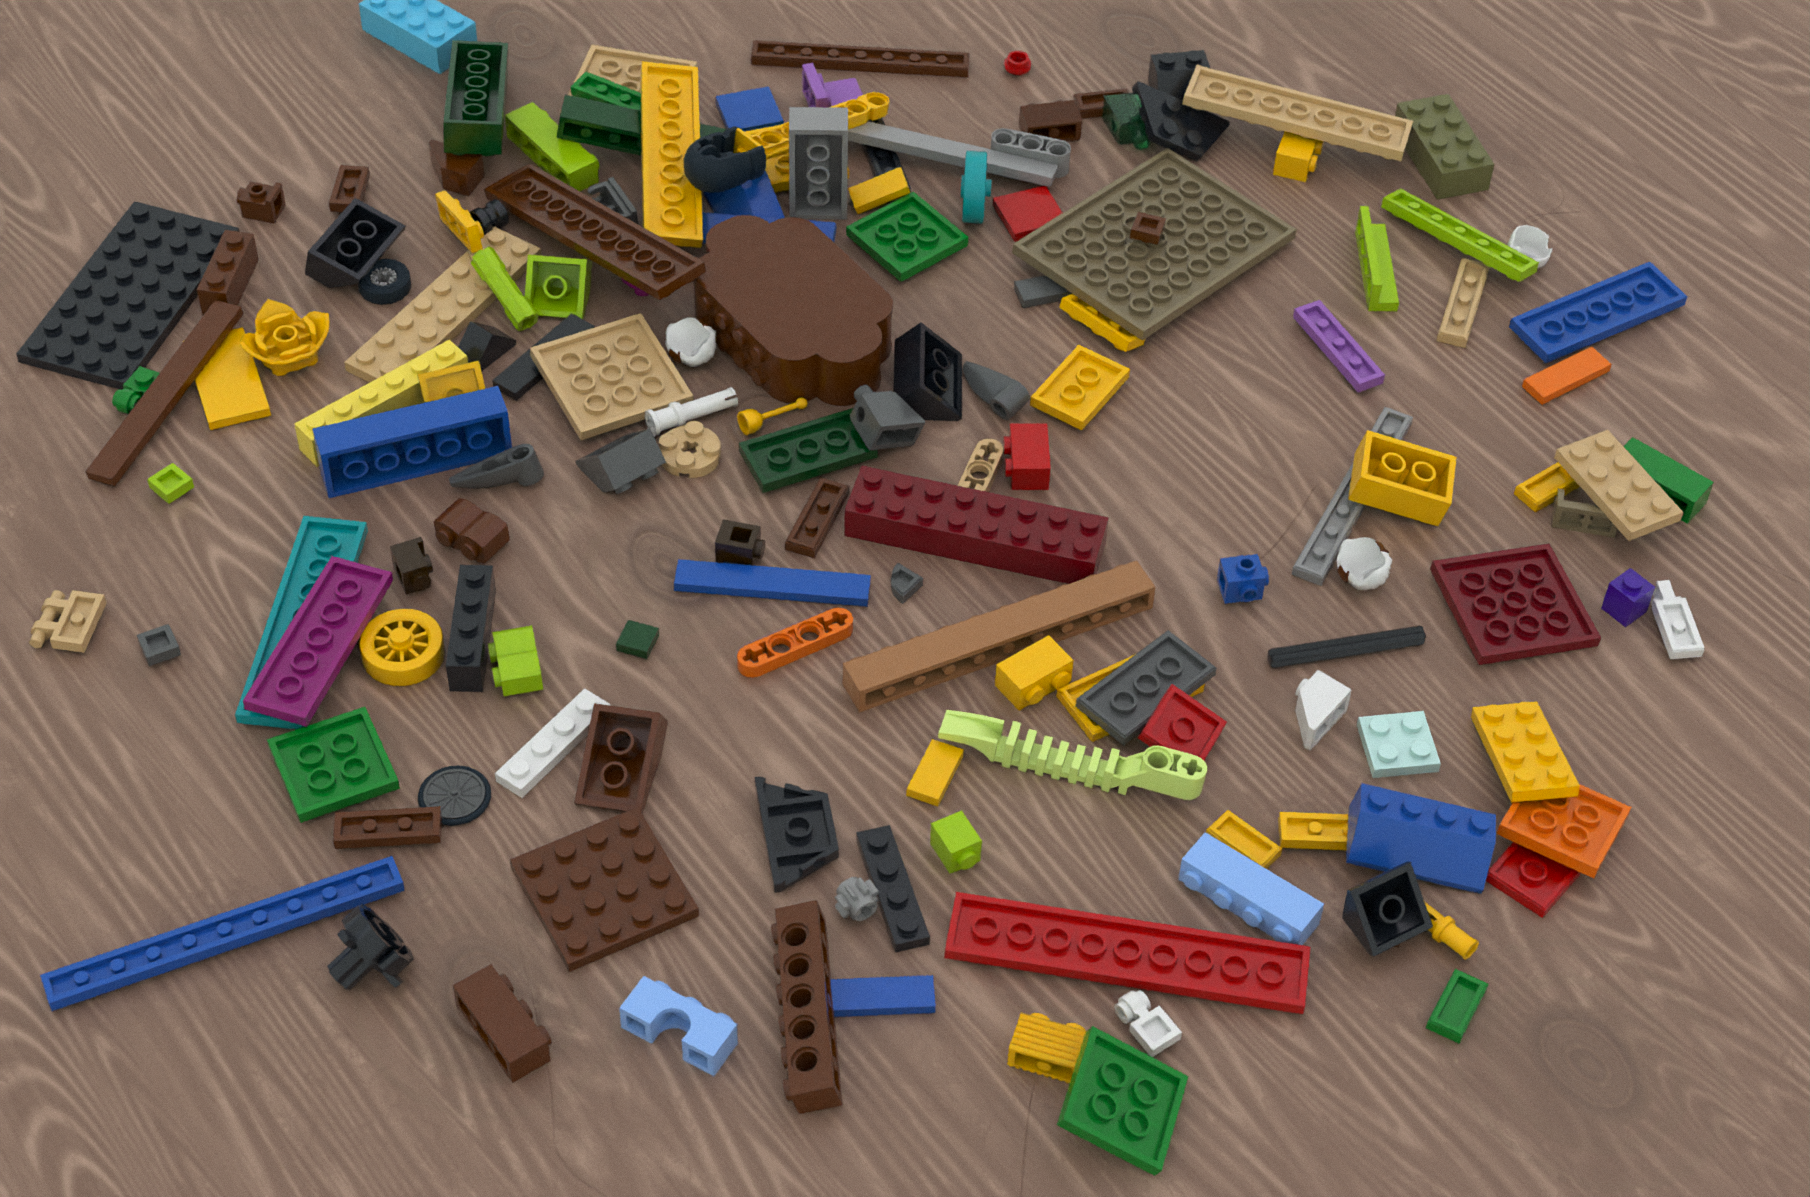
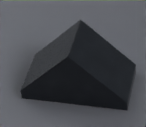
M470 321L458 348L467 355L468 363L479 361L482 372L516 345V340L493 326Z

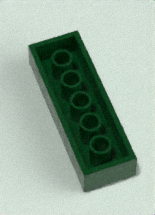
M452 40L443 120L444 153H452L454 155L481 154L487 157L502 155L508 80V43Z

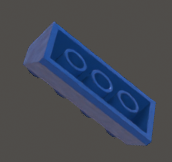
M1361 783L1349 806L1346 863L1386 872L1409 861L1418 880L1479 894L1483 892L1496 843V814Z

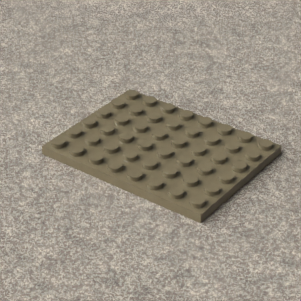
M1166 148L1015 242L1012 253L1143 341L1295 239L1297 229ZM1138 212L1166 218L1165 229L1158 245L1130 238L1131 228Z

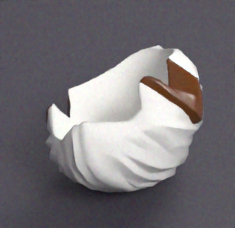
M688 317L668 325L666 330V347L669 351V356L678 364L684 363L690 367H697L713 358L717 346L716 331L712 329L710 324H707L702 319Z
M1372 538L1345 539L1340 546L1337 556V572L1345 584L1349 583L1357 590H1374L1382 586L1389 577V570L1391 569L1390 566L1393 559L1389 557V551L1385 549L1383 544Z

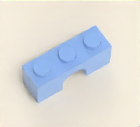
M643 976L619 1008L621 1028L651 1044L664 1030L678 1028L687 1032L682 1039L683 1060L712 1076L716 1075L738 1044L737 1023L728 1015L715 1013L705 1008L695 998L684 997L674 992L662 981H653Z

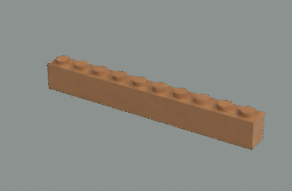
M1137 560L1121 564L1113 569L1089 575L1082 580L1061 585L1042 594L1032 595L1022 601L1003 605L996 610L982 615L972 616L962 622L943 626L939 630L922 636H915L902 643L886 646L879 651L862 657L852 658L850 661L843 663V686L860 713L1000 663L1048 635L1055 642H1059L1153 608L1155 585Z

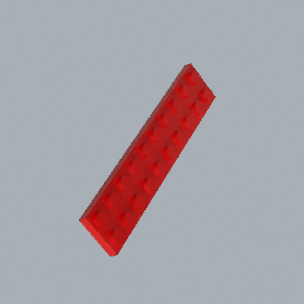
M956 892L944 958L1303 1014L1306 1002L1311 946Z

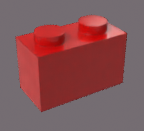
M1010 423L1009 436H1004L1003 453L1004 455H1009V459H1005V477H1011V490H1049L1051 465L1047 423Z

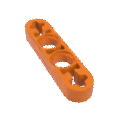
M833 608L745 645L737 654L738 671L743 676L749 678L759 677L847 639L853 633L852 613L844 608ZM813 632L819 637L809 641L801 636L804 633ZM784 644L790 649L787 652L778 653L772 648L776 645Z

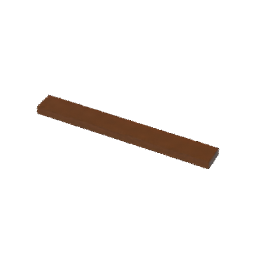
M753 40L751 65L802 68L803 64L813 63L815 69L968 78L970 53Z
M218 300L213 302L85 471L88 479L116 486L244 313L241 306Z

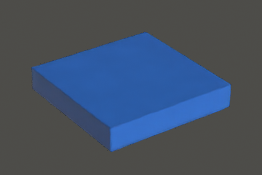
M769 86L715 96L716 106L726 129L736 126L743 131H750L784 124Z

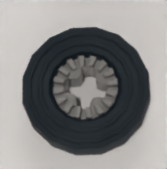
M379 259L358 284L359 292L365 300L380 305L393 304L402 300L409 293L411 288L410 272L403 263L397 260Z

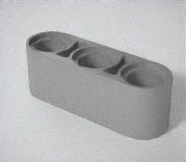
M1007 128L993 131L991 135V150L1057 164L1059 166L1055 178L1064 177L1069 173L1071 146L1066 141Z

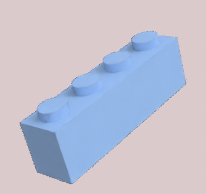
M1206 832L1181 860L1178 880L1182 881L1189 889L1198 891L1213 900L1220 908L1227 909L1236 914L1248 925L1257 927L1272 936L1275 941L1303 945L1320 924L1324 903Z

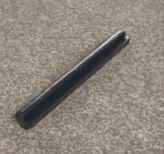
M1412 626L1271 648L1268 650L1267 658L1270 667L1277 668L1422 645L1425 643L1426 635L1422 626Z

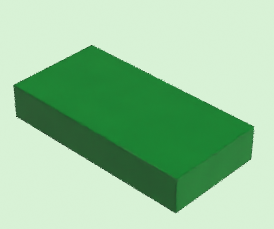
M1455 969L1427 1022L1426 1029L1460 1044L1489 984Z

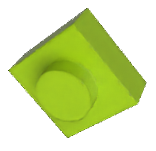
M171 463L147 479L149 488L168 504L194 488L193 479L174 463Z

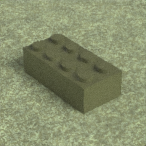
M1449 94L1397 103L1395 116L1413 121L1405 150L1437 200L1489 190L1495 164Z

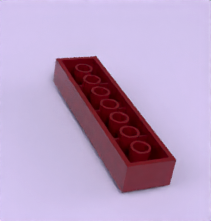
M861 466L845 508L844 536L1070 584L1082 580L1089 575L1097 574L1106 544L1109 517Z

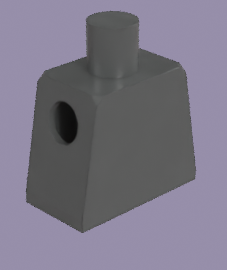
M868 385L860 386L854 392V398L857 402L850 414V420L869 450L914 446L926 423L924 419L897 393L893 391L873 392Z

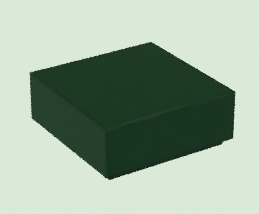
M628 620L616 642V651L648 659L659 637V628Z

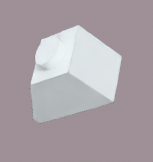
M1319 670L1309 680L1307 678L1303 679L1295 693L1298 696L1295 712L1304 748L1309 751L1347 711L1352 691Z

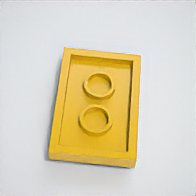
M1078 345L1034 392L1030 398V406L1079 430H1083L1126 382L1130 375V369Z

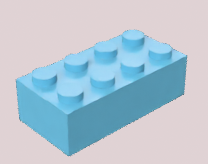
M363 0L359 3L363 31L438 74L443 73L450 66L452 40L477 41L475 21L437 0Z

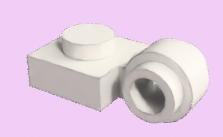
M1141 990L1137 992L1130 991L1118 999V1003L1115 1005L1116 1014L1123 1023L1131 1022L1130 1033L1151 1057H1154L1179 1041L1182 1032L1160 1006L1150 1012L1148 1011L1151 1009V1004L1144 992Z

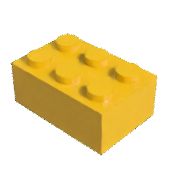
M1367 430L1354 454L1348 500L1438 527L1452 503L1457 457Z

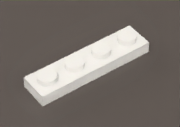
M584 688L495 773L496 782L523 798L588 735L594 703L610 704Z

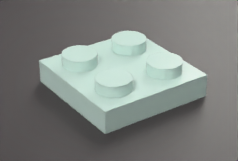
M1424 711L1358 717L1357 728L1372 778L1439 772L1441 763Z

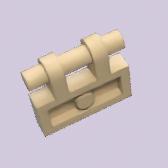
M54 590L50 598L45 599L41 607L42 615L40 620L35 621L32 626V637L29 644L34 648H41L44 641L50 638L53 649L85 653L107 604L104 594L72 590L69 599L64 600V593ZM60 616L59 621L54 622L55 618Z

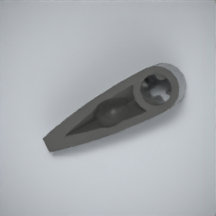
M966 361L963 365V372L970 387L978 396L990 404L993 411L1000 418L1010 420L1030 400L1028 390L1020 382L972 362Z
M520 444L472 465L450 477L449 481L452 487L471 489L490 488L518 482L523 486H529L542 479L544 470L532 445Z

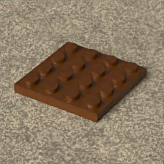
M638 807L510 859L513 873L569 972L699 917L698 906Z

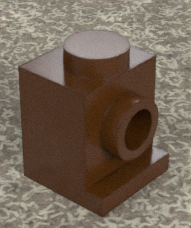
M250 181L246 188L241 187L237 193V203L240 205L242 217L275 224L286 206L282 183L276 182L274 186Z

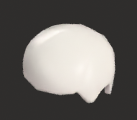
M1529 225L1518 226L1510 236L1507 245L1539 262L1538 268H1542L1547 263L1552 253V248L1548 249L1549 236L1537 227Z

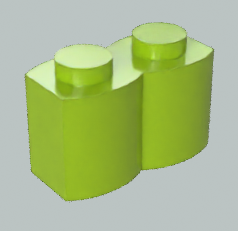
M532 625L492 632L494 642L487 644L491 663L498 662V667L492 668L495 688L502 687L503 696L544 690Z

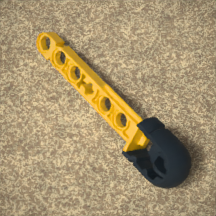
M871 92L830 108H848L849 130L866 124L869 119L874 121L886 116L890 100L883 93ZM789 122L750 136L734 126L726 129L723 133L716 132L697 139L689 146L683 159L685 176L695 188L708 193L723 192L745 183L748 179L754 180L761 177L766 168V160L789 152Z

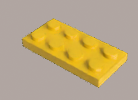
M1537 701L1472 707L1471 719L1511 802L1578 796L1580 785Z

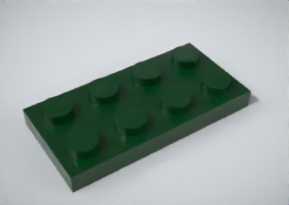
M853 408L739 443V452L763 493L877 458L878 449L869 450L850 420Z

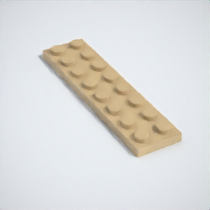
M1199 65L1194 70L1183 99V105L1190 106L1196 110H1206L1223 117H1233L1250 124H1259L1271 127L1277 131H1286L1298 134L1304 138H1313L1325 141L1331 145H1340L1355 149L1358 152H1367L1382 156L1385 159L1398 161L1402 160L1413 124L1412 120Z
M495 226L492 231L484 235V238H481L483 249L492 247L496 251L514 282L527 271L528 255L542 256L541 248ZM469 250L465 252L344 362L346 371L370 383L450 339L452 341L463 331L470 321L477 318L497 299L487 282L481 279L471 264L472 256L475 253H471Z

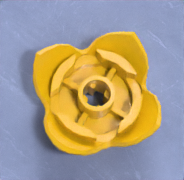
M267 299L257 313L255 334L249 332L244 334L240 339V346L252 357L260 360L265 367L271 369V372L276 376H283L288 372L297 371L306 366H313L318 362L319 349L329 332V313L314 311L300 318L290 306Z

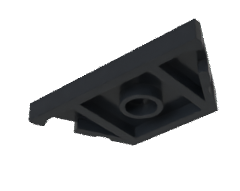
M1137 81L1132 86L1133 94H1138L1142 105L1138 110L1141 119L1145 123L1148 140L1194 161H1198L1230 125V121L1205 110H1196L1190 106L1183 105V100L1140 81Z
M755 777V790L774 893H778L839 857V847L828 793L816 790H803L799 786L788 783L783 788L767 784L764 777Z

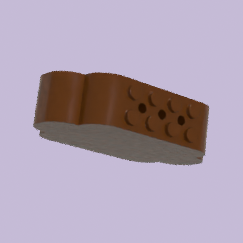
M739 215L716 224L708 231L706 235V254L699 258L705 263L706 272L694 280L695 318L702 319L711 325L712 329L716 331V343L720 350L726 351L733 358L735 364L740 369L743 368L751 376L757 386H761L771 397L780 402L792 404L800 397L805 398L807 401L817 397L819 400L834 406L856 404L857 400L854 398V392L862 385H868L873 392L879 389L881 384L880 365L888 359L892 351L893 300L890 294L812 222L796 217L781 218L768 223L760 217Z

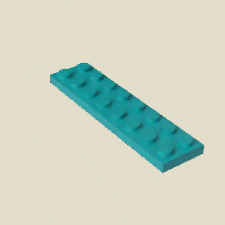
M303 516L235 713L237 723L287 729L305 727L246 710L243 699L331 556L358 563L368 533L367 522Z

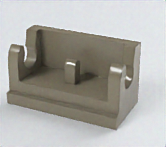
M1558 488L1557 497H1555L1553 502L1551 527L1615 538L1616 526L1598 506L1591 505V503L1564 500L1565 490Z

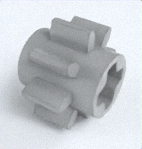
M861 877L848 878L836 890L837 895L835 899L838 903L835 907L844 919L850 916L852 920L863 921L872 916L878 907L877 902L879 901L876 895L879 891L870 879L864 882Z

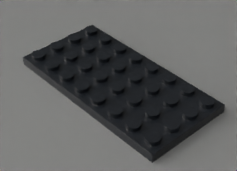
M134 201L16 353L18 362L108 387L124 389L123 384L139 366L144 368L147 366L198 296L197 288L224 231L240 232L239 228Z

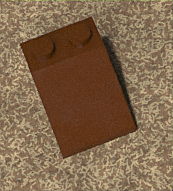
M594 703L574 801L575 805L622 812L638 807L643 814L662 756L668 721L661 713Z

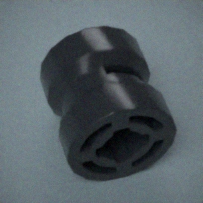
M497 199L487 202L483 209L478 207L469 212L472 219L479 221L484 235L492 231L494 226L500 229L509 224L508 213L503 204Z

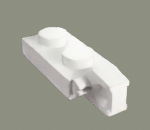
M1669 580L1657 581L1655 591L1653 592L1654 598L1651 601V609L1669 658L1702 657L1704 645L1686 598L1675 596Z

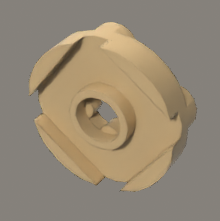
M690 421L686 425L673 428L659 438V448L666 460V463L662 464V466L672 475L679 476L680 472L689 474V478H698L711 473L719 464L721 442L718 436L710 429L703 427L701 422ZM687 449H694L695 453H691L690 451H684Z

